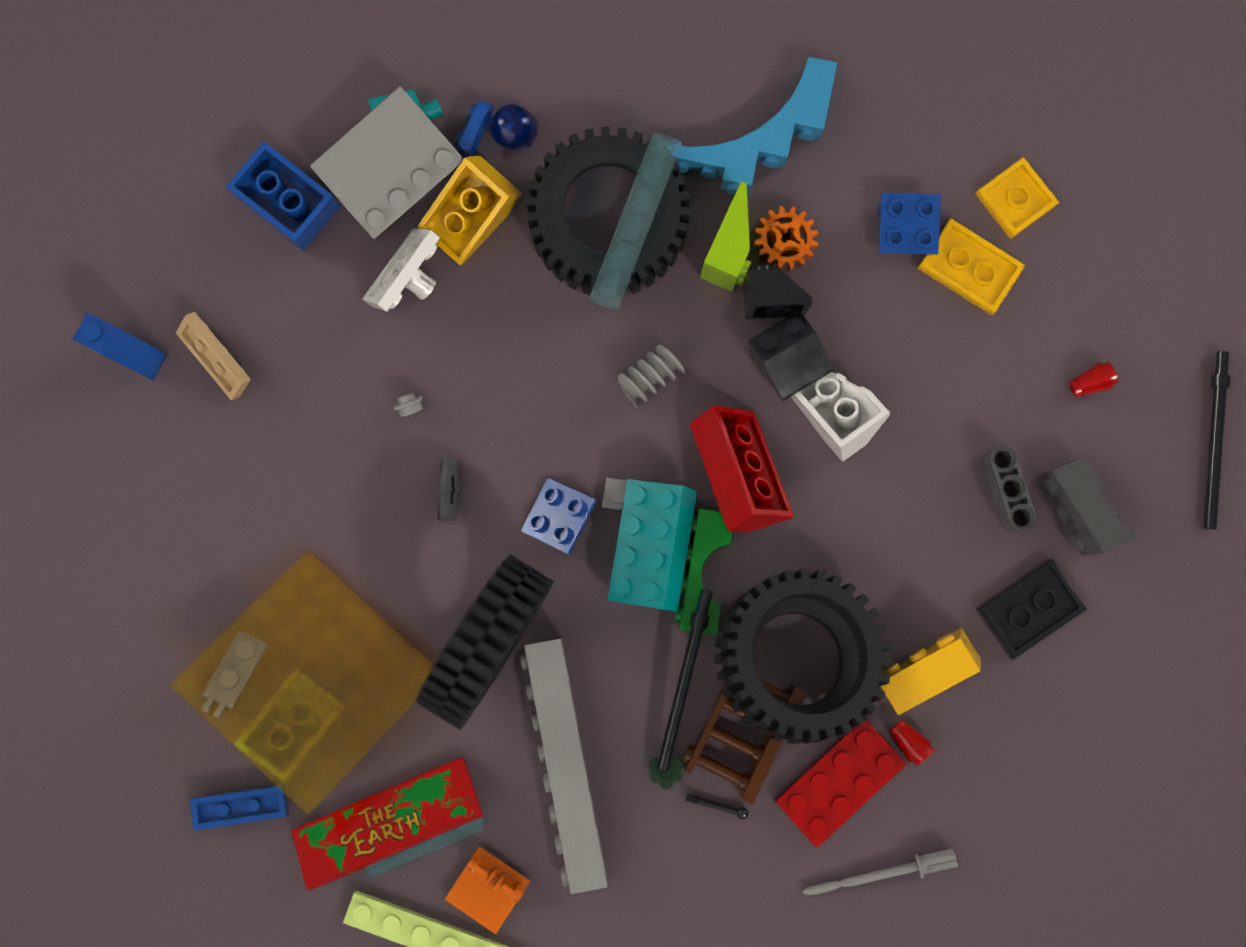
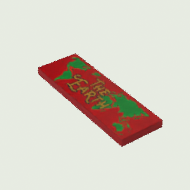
M461 757L295 828L291 832L305 887L307 890L312 891L484 816L466 760Z

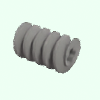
M662 345L655 347L657 355L652 352L646 354L647 362L642 359L636 361L638 370L632 366L628 367L627 373L629 377L622 373L617 376L621 390L636 408H638L637 397L644 402L648 400L645 393L646 390L654 395L657 394L654 384L658 383L664 388L667 386L664 379L665 376L672 380L676 379L674 369L679 370L681 373L685 372L678 358Z

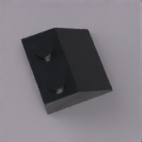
M758 265L753 267V270L748 271L743 284L745 319L786 318L798 310L805 316L813 304L812 297L781 269H772L770 265Z
M800 310L748 340L752 359L782 401L834 371V367L819 337Z

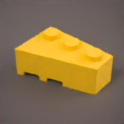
M961 627L953 633L941 637L927 649L921 648L909 656V660L899 665L897 662L892 664V667L884 669L882 673L891 676L889 684L883 685L881 688L886 692L885 695L896 713L900 715L980 672L981 658Z

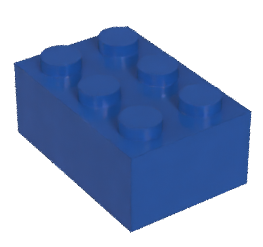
M265 141L225 186L236 199L302 251L308 247L341 207L331 193Z

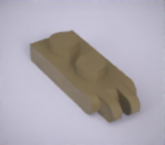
M240 630L238 631L202 697L207 698L202 708L203 712L208 714L214 703L219 704L213 715L217 719L222 717L226 708L231 711L233 710L268 648L267 643Z

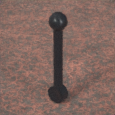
M687 794L686 797L688 802L737 815L739 819H746L749 814L745 807L737 809L691 794Z

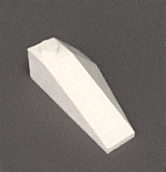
M831 372L791 396L825 443L842 462L867 445L890 416L887 408L870 390L863 386L860 388L849 382L840 373L835 374Z

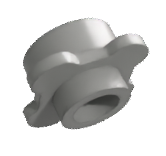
M414 392L397 398L398 403L394 405L393 409L398 410L400 417L416 413L423 409L420 402L423 397L422 395L415 397Z

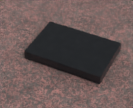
M1048 559L977 607L976 610L1008 657L1014 660L1083 613L1087 608L1054 560Z

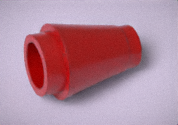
M1099 362L1074 378V380L1069 381V386L1073 395L1077 398L1111 390L1113 385L1118 384V377L1111 363L1106 362L1102 364Z
M903 719L889 731L909 763L912 761L916 766H919L935 751L930 745L932 742Z

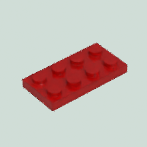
M866 720L860 726L852 727V731L844 734L777 796L774 801L813 845L818 848L907 764Z

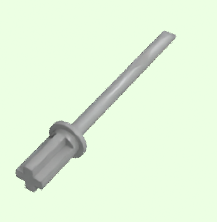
M953 848L921 856L915 853L913 854L915 862L848 877L840 882L832 881L810 886L804 889L802 893L806 896H813L834 891L839 887H852L916 871L920 879H922L925 874L958 867L957 858Z

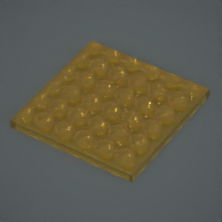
M307 551L186 668L170 686L309 816L416 702L418 693L430 674L433 665L316 557ZM240 630L267 643L268 648L233 710L231 711L226 708L222 717L217 719L213 715L219 704L214 703L208 714L203 712L202 708L207 698L202 697Z

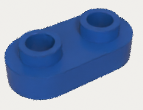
M481 100L477 105L473 104L467 117L469 123L465 131L461 130L455 142L460 155L464 157L474 156L493 114L492 104Z

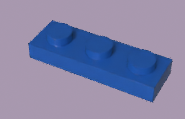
M286 784L190 799L193 831L276 819L289 815Z

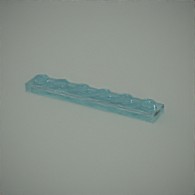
M655 131L653 132L589 297L590 302L618 312L680 152L682 141Z

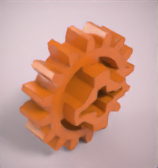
M780 206L778 214H775L772 210L768 211V220L761 217L758 223L761 228H756L754 236L759 239L755 240L753 245L756 248H761L758 258L765 256L768 258L766 265H771L774 262L777 264L776 269H781L783 265H786L788 271L791 272L794 269L795 263L802 268L805 265L804 258L812 259L814 253L811 250H815L818 246V242L812 239L816 238L819 232L818 230L810 229L815 221L812 219L806 222L804 220L806 216L805 211L797 215L795 214L796 209L794 206L791 207L789 212H785L784 207ZM787 221V222H790V223L781 224V223H779V222ZM800 229L804 234L805 240L800 237ZM767 235L768 238L772 240V249L769 247L767 243ZM786 235L790 236L791 239L786 243L781 241ZM792 254L793 256L784 257L781 255Z

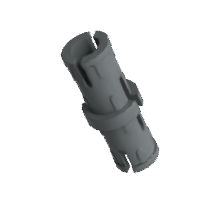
M440 460L439 486L436 487V493H439L437 520L457 521V494H460V487H458L459 460Z

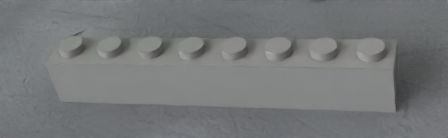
M562 638L524 645L525 651L520 652L523 670H529L531 682L526 683L529 701H535L536 712L531 713L534 731H540L542 743H538L537 748L540 762L546 761L548 774H543L545 791L546 793H552L554 803L549 805L551 823H557L559 835L554 836L557 855L563 854L565 867H560L563 886H569L570 895L607 888L608 879Z

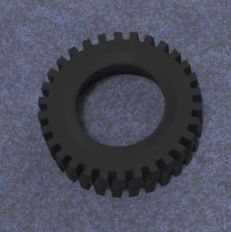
M601 127V136L595 137L593 128L584 130L585 139L579 140L577 133L569 136V146L566 147L561 141L555 146V156L549 152L543 158L544 168L538 165L534 172L536 181L531 180L529 186L530 197L527 196V218L532 240L539 258H543L545 267L548 270L552 269L559 281L567 280L568 287L576 290L577 286L582 287L583 293L591 295L592 290L599 291V297H607L608 292H615L616 297L624 296V290L631 289L632 294L640 291V285L645 284L648 288L654 284L656 276L662 278L667 273V267L669 265L673 266L677 260L678 252L682 250L690 216V207H688L690 197L689 191H685L686 180L684 175L679 176L680 167L676 161L669 163L670 154L664 148L657 152L656 141L650 138L647 144L642 143L643 134L636 131L632 139L627 138V129L618 127L617 136L610 135V127ZM614 166L629 170L644 182L651 194L653 217L650 226L645 234L629 247L616 251L593 249L580 242L566 224L564 218L566 194L572 183L580 175L593 168Z
M508 555L496 569L494 575L490 577L486 586L480 591L477 599L472 603L467 614L460 621L458 628L448 640V644L442 650L437 662L433 665L430 674L424 681L416 698V703L458 730H461L521 640L548 595L554 581L515 556Z
M800 569L794 574L793 570H788L778 576L775 574L768 577L743 594L736 601L737 604L728 610L726 615L729 617L721 623L719 630L723 631V634L716 638L715 647H721V652L715 655V664H722V670L716 674L718 681H726L727 687L722 689L724 697L732 695L735 702L730 707L735 713L743 711L745 716L741 720L747 725L755 723L758 725L755 730L762 735L771 733V739L776 741L787 740V743L791 744L802 742L807 744L835 738L852 731V727L860 726L866 721L863 716L874 713L877 706L873 702L882 700L886 693L879 689V687L889 684L891 675L882 673V670L892 667V658L883 657V652L891 649L890 640H880L879 635L887 632L885 624L876 626L873 618L880 615L876 608L869 611L865 609L864 605L870 601L865 594L856 598L852 595L857 587L851 583L840 587L842 578L833 575L825 579V571L817 570L810 575L809 569ZM785 614L809 616L820 622L831 633L837 644L840 655V670L837 681L831 691L815 703L795 705L784 702L771 694L759 679L754 663L756 640L764 626L778 616Z

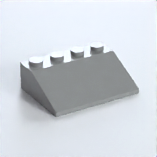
M399 86L316 159L310 167L371 237L375 239L461 164L463 158L403 88Z

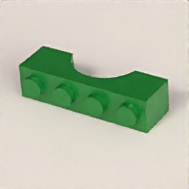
M699 508L697 515H693L690 533L694 534L692 545H688L686 563H689L687 575L683 576L681 593H684L683 603L679 605L678 612H675L674 622L679 623V630L691 631L692 626L689 625L691 614L696 611L700 591L704 589L701 573L706 558L714 550L731 544L733 532H728L723 522L722 514L719 511ZM712 598L707 614L710 616L707 629L703 630V634L716 636L721 605Z

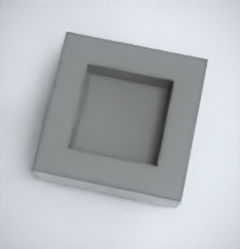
M606 478L602 508L622 511L627 481Z

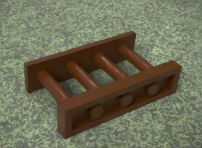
M761 680L762 684L771 694L790 704L800 705L806 694V691L792 684L789 690L786 688L781 690ZM725 681V683H724L722 689H724V688L727 687L726 681ZM721 689L695 745L689 744L682 757V761L685 762L684 769L691 774L696 764L736 784L737 789L740 790L739 797L753 805L783 740L771 739L772 734L768 733L763 744L755 746L715 726L722 708L741 718L745 716L742 710L736 713L733 711L730 705L735 701L728 697L725 698ZM708 737L751 757L750 761L754 763L750 772L742 774L702 754L701 752Z

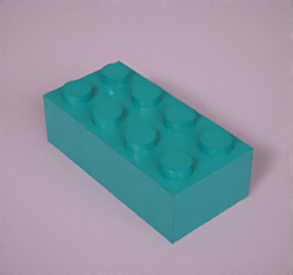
M627 479L607 600L678 612L697 491L681 485Z

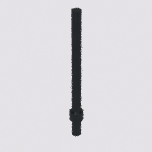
M1227 351L1216 352L1215 374L1211 376V388H1214L1203 527V529L1217 530L1226 394L1231 384V375H1228L1230 352Z
M701 589L696 611L691 614L689 625L692 627L656 767L662 771L669 770L703 630L708 627L710 616L707 614L713 591Z

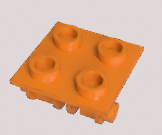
M479 846L445 897V900L496 934L515 904L522 897L524 890L531 880Z

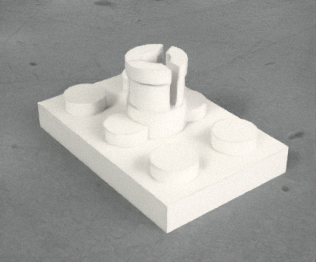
M413 228L362 300L372 307L388 311L389 308L393 309L402 298L401 292L404 287L416 294L421 300L427 298L433 291L436 281L424 274L419 269V266L424 259H430L437 249L436 243L440 237L431 230Z

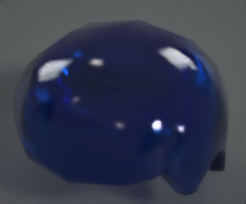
M509 104L500 107L491 118L490 133L495 142L505 149L515 150L523 146L529 147L537 135V122L527 109L516 104Z

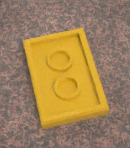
M950 218L939 234L938 255L926 254L917 269L992 316L1022 272L1025 264Z

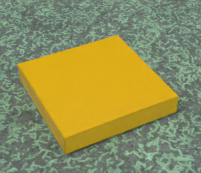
M1024 157L975 193L1010 239L1060 203Z

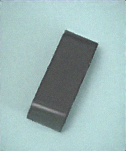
M999 446L991 449L983 456L982 465L1000 523L1006 531L1011 533L1027 531L1034 526L1036 513L1018 456L1008 446ZM996 453L1001 454L1005 459L1003 468L995 464L994 457ZM1006 482H1009L1014 488L1012 497L1007 496L1004 492L1003 487ZM1015 511H1019L1023 516L1021 526H1017L1013 521V513Z

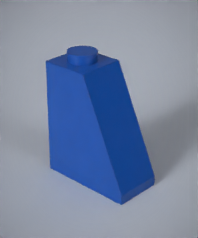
M88 312L72 340L151 380H154L168 355Z

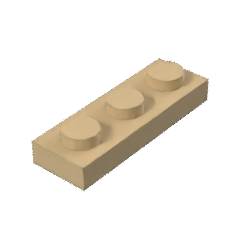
M196 312L185 315L176 331L178 337L230 400L240 397L251 380L245 370L239 366L226 347L220 343Z

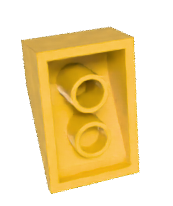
M480 155L465 157L417 227L419 229L431 230L440 238L436 244L456 263L463 265L505 220L523 193Z

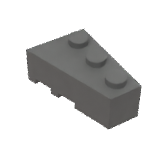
M1085 456L1042 474L1045 479L1043 482L1045 490L1051 497H1054L1058 506V517L1062 523L1067 524L1072 534L1070 541L1075 550L1080 552L1081 555L1105 553L1137 538L1133 530L1126 532L1117 518L1121 514L1117 505L1110 507L1101 491L1105 490V487Z

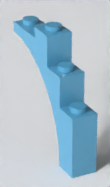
M808 57L802 78L792 97L764 125L739 139L718 145L700 147L669 145V163L676 161L680 167V173L693 171L709 179L722 177L720 189L726 190L731 195H735L742 181L747 183V194L749 195L757 162H761L763 166L768 168L784 167L788 159L792 135H797L799 139L805 141L820 140L825 127L837 62Z

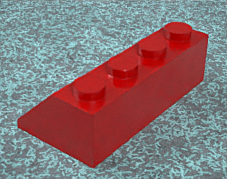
M713 405L690 423L694 440L701 454L704 468L707 471L713 488V494L717 499L723 522L728 532H752L794 517L755 411Z

